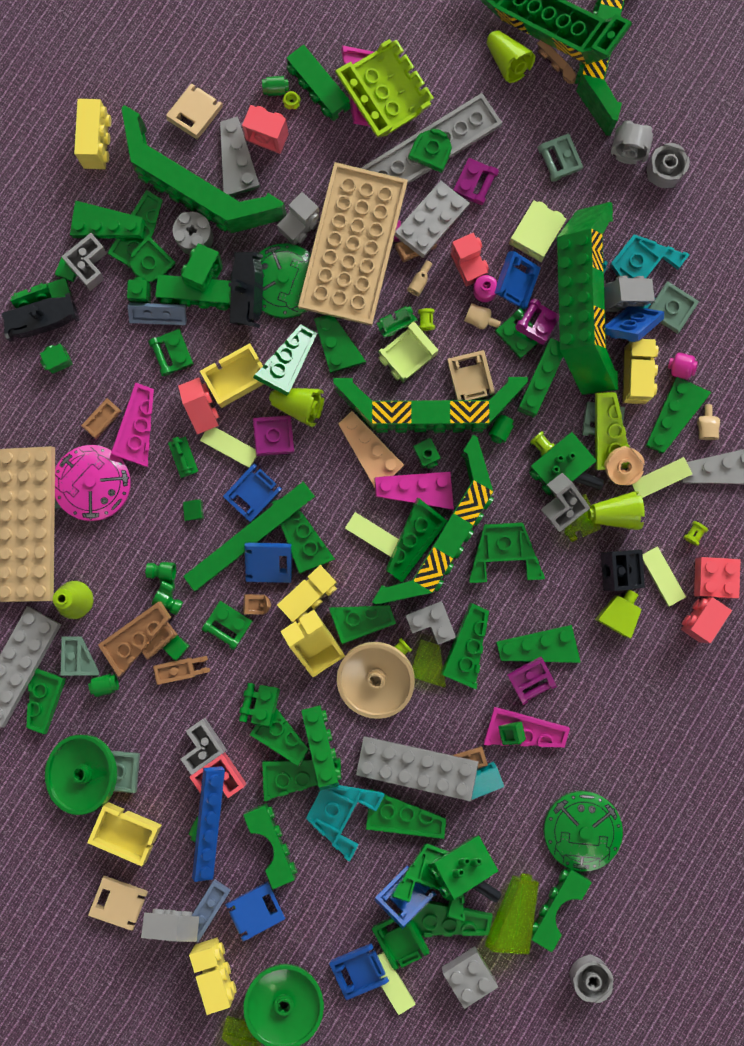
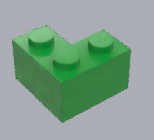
M198 243L196 248L191 250L190 260L187 265L183 266L181 277L184 284L205 292L211 279H218L223 265L218 251Z

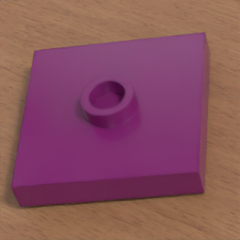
M290 415L253 418L256 456L294 454Z

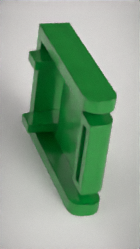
M391 917L372 927V931L393 970L399 969V964L402 968L421 959L423 955L426 956L430 953L413 919L404 929L399 926L389 932L385 926L395 922Z

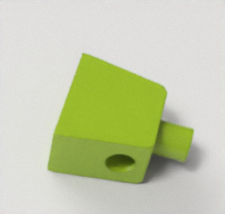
M628 590L624 598L618 595L614 596L595 620L620 635L631 639L641 613V608L634 605L639 595L632 590Z

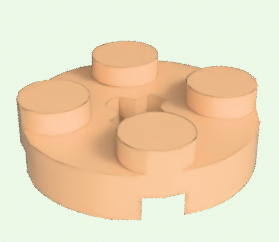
M622 446L612 451L605 460L606 474L610 480L618 485H632L643 475L644 459L635 449ZM623 462H629V464L627 465V470H621V464Z

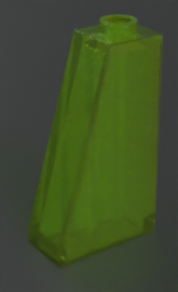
M521 873L520 876H512L485 942V946L492 952L529 954L539 882L533 879L532 875Z

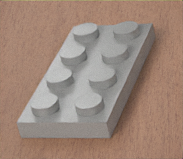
M440 181L395 231V237L424 258L469 207L470 203Z

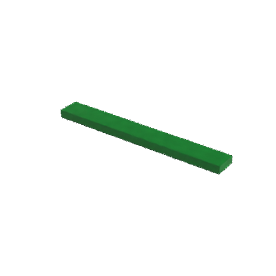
M303 481L183 577L194 591L199 590L245 553V543H258L316 496Z

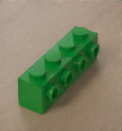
M321 706L303 709L301 712L319 789L321 791L339 786L338 780L342 778L339 767L335 768L334 760H337L335 748L331 749L329 741L333 740L330 729L326 730L325 722H328L326 710L322 711Z

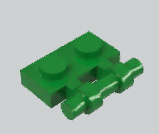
M248 683L247 689L243 693V705L239 709V721L246 723L248 716H252V724L272 727L280 689L260 685L259 691L254 692L255 684ZM252 699H256L254 709H250Z

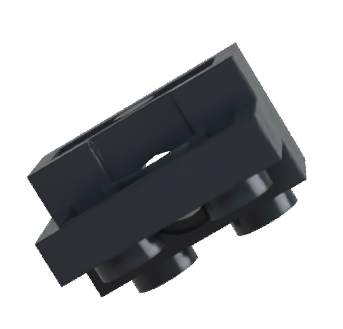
M642 549L600 552L603 591L645 588Z

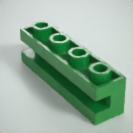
M304 44L286 57L288 72L298 78L301 88L303 90L307 89L311 100L321 106V111L326 118L330 117L332 121H335L339 118V113L342 110L345 113L350 109L349 98Z
M158 275L155 297L161 304L177 303L179 305H186V307L198 305L199 308L208 309L211 306L217 307L219 310H228L231 301V287H229L231 281L211 279L206 291L203 292L184 284L180 276Z

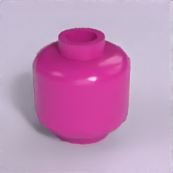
M483 275L475 281L473 294L478 301L490 302L496 297L494 293L497 286L496 279L489 275Z
M677 353L675 358H670L668 369H671L673 377L688 380L691 376H695L698 362L695 361L693 355Z

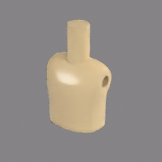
M426 260L421 270L413 277L407 288V291L411 294L420 296L428 280L427 273L432 266L430 261Z
M471 303L464 320L482 330L487 325L498 328L501 321L491 318L492 312L489 308Z
M706 404L705 416H700L697 420L699 439L718 440L720 419L712 416V405Z

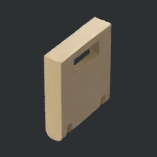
M190 84L167 113L166 118L169 122L198 140L220 112L223 103H217L215 98L196 88L195 85ZM181 115L194 122L193 126L190 127L180 121Z
M484 350L447 359L457 400H462V395L464 400L487 397V389H489L490 395H495ZM476 359L477 365L459 369L460 361Z
M103 876L88 916L133 930L135 925L128 921L137 922L145 901L144 898L138 897V895L146 897L148 891ZM103 889L110 891L105 906L97 904Z

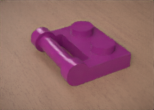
M468 158L454 187V191L465 199L479 205H484L486 201L485 196L494 177H497L499 170ZM482 173L487 174L479 194H474L473 192Z
M531 299L526 313L517 322L515 328L520 333L544 345L559 320V314L541 305L539 300ZM534 312L540 315L531 328L528 326V322Z
M542 657L507 674L522 705L527 704L528 700L550 688L552 690L557 687ZM546 678L547 682L523 693L522 690Z

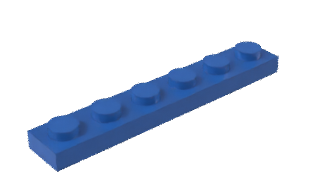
M222 766L203 768L192 872L194 882L212 880L214 876L225 769Z

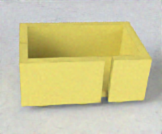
M78 99L74 154L84 169H106V163L109 162V152L106 150L107 145L110 144L108 127H111V116L108 115L107 108L104 107L100 99Z
M640 339L637 342H629L624 347L623 403L646 404L656 395L657 384H654V378L657 376L658 365H655L654 357L658 356V346H656L655 339Z
M250 343L219 360L222 369L219 370L217 365L213 363L200 371L221 408L264 385L253 378L263 365Z
M321 565L308 576L309 579L307 581L304 579L277 604L292 622H300L299 619L308 614L307 612L311 608L316 609L323 602L321 599L326 594L330 596L337 590L335 586L338 583Z
M312 610L301 617L299 623L295 621L283 629L281 633L312 677H315L344 658L345 655L315 610Z
M109 802L102 807L87 843L143 866L148 860L153 848L152 844L156 841L162 825L130 811L123 813V808Z
M218 937L195 944L189 955L194 973L203 972V974L196 976V980L207 1015L230 1008L235 993H237L234 981L230 980V965L224 960V945L222 942L219 943Z

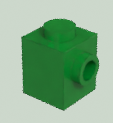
M135 277L134 280H128L127 299L130 303H151V285L144 278Z
M62 344L48 346L40 353L42 367L45 371L48 370L52 374L73 365L66 348Z
M431 438L413 446L422 469L427 467L429 470L438 466L437 462L441 458Z

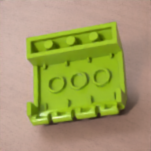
M389 39L383 42L374 53L355 64L349 62L335 71L377 137L387 136L415 119L431 106L430 101L434 99L427 87L422 90L420 89L425 83L418 72L414 71L410 74V71L415 67L406 54L400 58L399 55L404 50L397 40L392 42Z

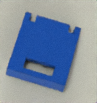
M515 251L508 252L494 293L515 306H519L523 310L526 309L541 267ZM522 264L527 267L526 272L524 273L514 266Z
M253 464L223 496L250 522L254 521L282 491L281 487L272 491L277 484L261 469L255 474L253 473L257 468L256 464ZM238 496L250 506L247 512L234 502Z
M245 543V574H247L245 580L247 582L291 583V544ZM279 556H287V568L280 569Z
M408 865L374 900L402 929L436 895L432 891L426 896L425 894L430 888L415 883L410 902L407 903L391 897L392 892L408 870ZM389 899L402 911L400 916L386 903Z
M268 881L225 904L226 908L235 906L234 909L229 911V914L238 933L241 934L247 931L246 934L241 936L242 941L285 919ZM267 894H270L277 909L269 913L262 898Z
M372 943L332 959L329 963L346 1000L389 982L387 976L381 978L386 973L376 951L369 953L374 948ZM346 967L353 982L351 985H347L341 970Z

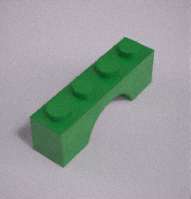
M550 338L517 411L532 418H535L563 358L559 341Z
M265 803L246 811L243 816L250 833L265 836L273 846V861L265 870L272 889L294 881L296 878L295 874L298 873L295 863L289 860L288 855H290L287 844H283L281 840L283 834L280 826L274 822L275 813L273 808L268 807V804Z
M571 868L562 870L558 878V885L553 887L548 897L550 899L539 910L540 916L537 922L534 921L529 928L531 940L550 952H553L562 936L556 925V913L559 907L568 900H582L592 883L587 877Z

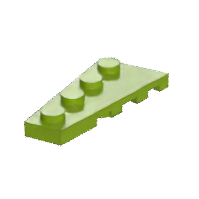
M615 392L595 393L596 470H606L604 462L615 449L622 446L630 448ZM623 462L621 464V469L628 468L627 465L629 464V462Z

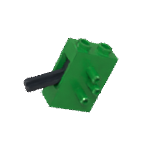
M573 432L568 434L529 467V474L535 481L539 480L543 485L542 489L548 496L552 495L554 497L555 495L547 484L561 473L571 481L597 490H601L604 485L603 479L584 473L597 460Z
M479 835L471 837L428 864L431 877L437 881L440 886L439 891L447 901L455 900L472 888L495 903L501 897L500 891L484 882V880L497 873L498 869Z

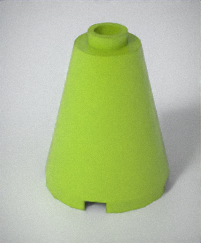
M500 30L493 31L488 35L486 44L503 78L509 83L522 79L525 76L523 73L527 68L530 71L534 65L536 56L533 51Z
M291 388L286 396L276 390H272L269 400L275 408L307 426L313 427L316 425L314 420L320 418L323 410L324 398L321 397V394H324V392L320 389Z
M635 491L592 504L588 510V518L594 524L640 530L644 526V522H641V517H645L642 496H637L639 492Z
M79 581L64 583L53 595V603L62 616L69 619H78L85 616L91 610L94 602L92 591L86 584Z

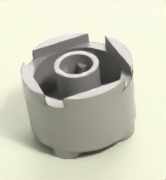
M628 120L623 121L622 125L615 132L611 148L612 156L615 154L618 161L626 164H637V161L641 160L642 163L647 161L653 140L652 127L634 124Z
M667 143L658 147L647 164V178L649 182L661 188H673L676 186L689 168L690 160L684 152V148L675 143Z
M183 212L174 222L173 236L184 253L190 255L191 250L195 249L198 243L209 248L212 246L213 232L208 220L202 214Z
M591 954L583 956L574 962L569 974L577 995L586 1002L601 1003L605 1001L613 990V975L606 964L600 958Z

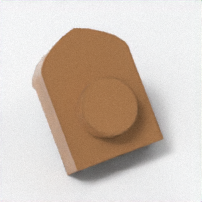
M244 594L243 614L264 615L269 612L271 602L266 595Z

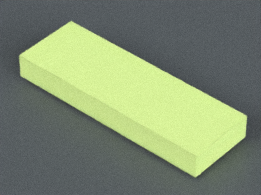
M216 427L205 431L200 439L201 442L248 468L253 465L257 457L254 448Z
M683 457L641 477L632 486L635 491L639 492L637 496L641 495L643 498L692 475V472Z
M356 512L345 527L346 530L390 557L399 540Z
M655 547L644 553L643 563L667 606H671L686 598L659 548Z
M383 951L378 954V958L386 973L381 978L387 976L389 982L381 987L398 1015L416 1004L397 971L393 970Z

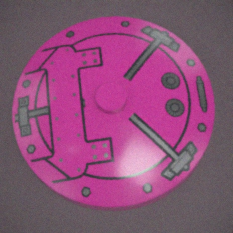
M85 445L71 450L58 462L55 468V498L61 508L69 515L83 521H101L116 514L126 503L131 488L130 474L121 458L110 455L112 450L98 445Z

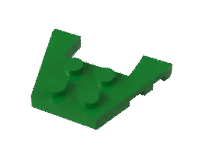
M523 523L484 525L469 583L487 582L486 562L525 560L526 580L545 579Z
M424 844L392 892L391 897L407 903L410 902L415 883L439 891L440 886L431 877L428 864L449 851L430 844ZM463 894L455 900L449 901L446 912L447 917L461 922H465Z

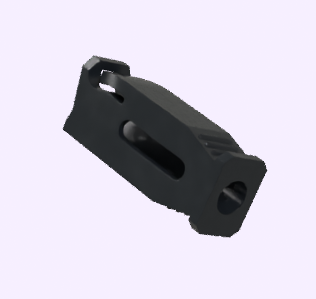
M234 252L235 261L231 274V283H229V287H231L230 323L238 326L248 325L260 328V324L255 323V321L260 319L262 313L263 270L261 259H263V255L258 252Z
M67 293L65 294L66 297L48 298L1 313L4 319V335L6 339L12 342L14 341V336L16 338H28L60 328L73 320L79 321L80 318L73 297Z

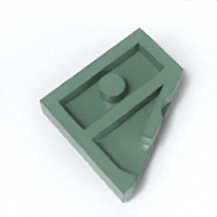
M62 636L61 676L99 675V670L82 636Z

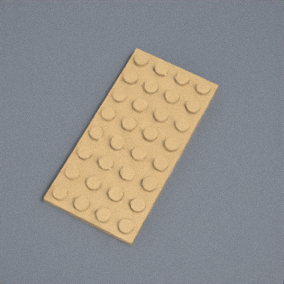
M334 162L298 305L299 309L365 325H373L408 183L407 179Z
M55 447L0 449V602L53 601Z

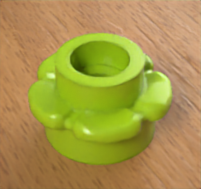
M289 91L284 95L282 101L286 109L295 110L300 106L301 98L296 92Z

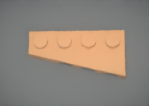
M353 411L338 423L374 488L375 477L394 476L404 467V464Z

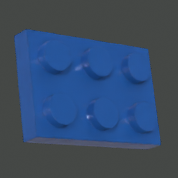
M628 306L605 325L606 335L614 339L622 338L628 339L630 342H637L664 319V311Z

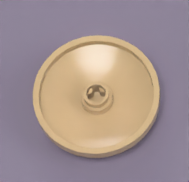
M368 642L356 646L343 658L337 672V687L345 704L357 714L368 718L381 719L397 714L408 704L414 691L415 675L410 661L400 650L386 643Z

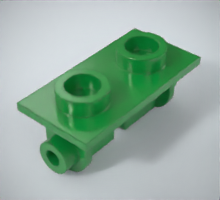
M40 283L31 287V292H28L26 289L14 293L10 301L15 308H19L52 297L48 284Z
M404 306L395 311L396 319H393L391 314L379 319V322L376 324L379 328L378 331L383 337L392 336L396 331L407 328L411 323L417 321V318L412 314L413 310L410 306Z
M186 436L173 438L172 442H169L168 445L180 478L199 472Z

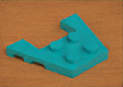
M634 234L610 266L617 277L628 276V278L644 276V279H646L662 258L678 270L690 254L684 251L683 253L676 251L669 246L665 247L656 244L657 242ZM651 303L642 308H648L651 305Z
M342 785L321 790L306 819L323 836L325 835L332 843V846L344 855V858L350 862L358 847V843L341 835L357 802L377 811L385 794Z

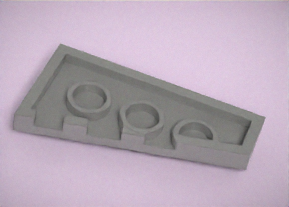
M238 116L221 121L224 193L232 197L260 188Z
M744 449L687 462L692 475L681 480V483L744 485Z

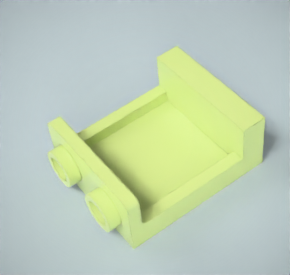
M534 200L511 237L509 244L542 262L563 227L566 218H564L562 213L547 208V205L543 202H536Z
M413 322L404 333L387 347L379 350L380 357L378 358L384 366L388 365L392 369L391 374L397 381L400 379L402 382H405L438 354V349L417 324Z

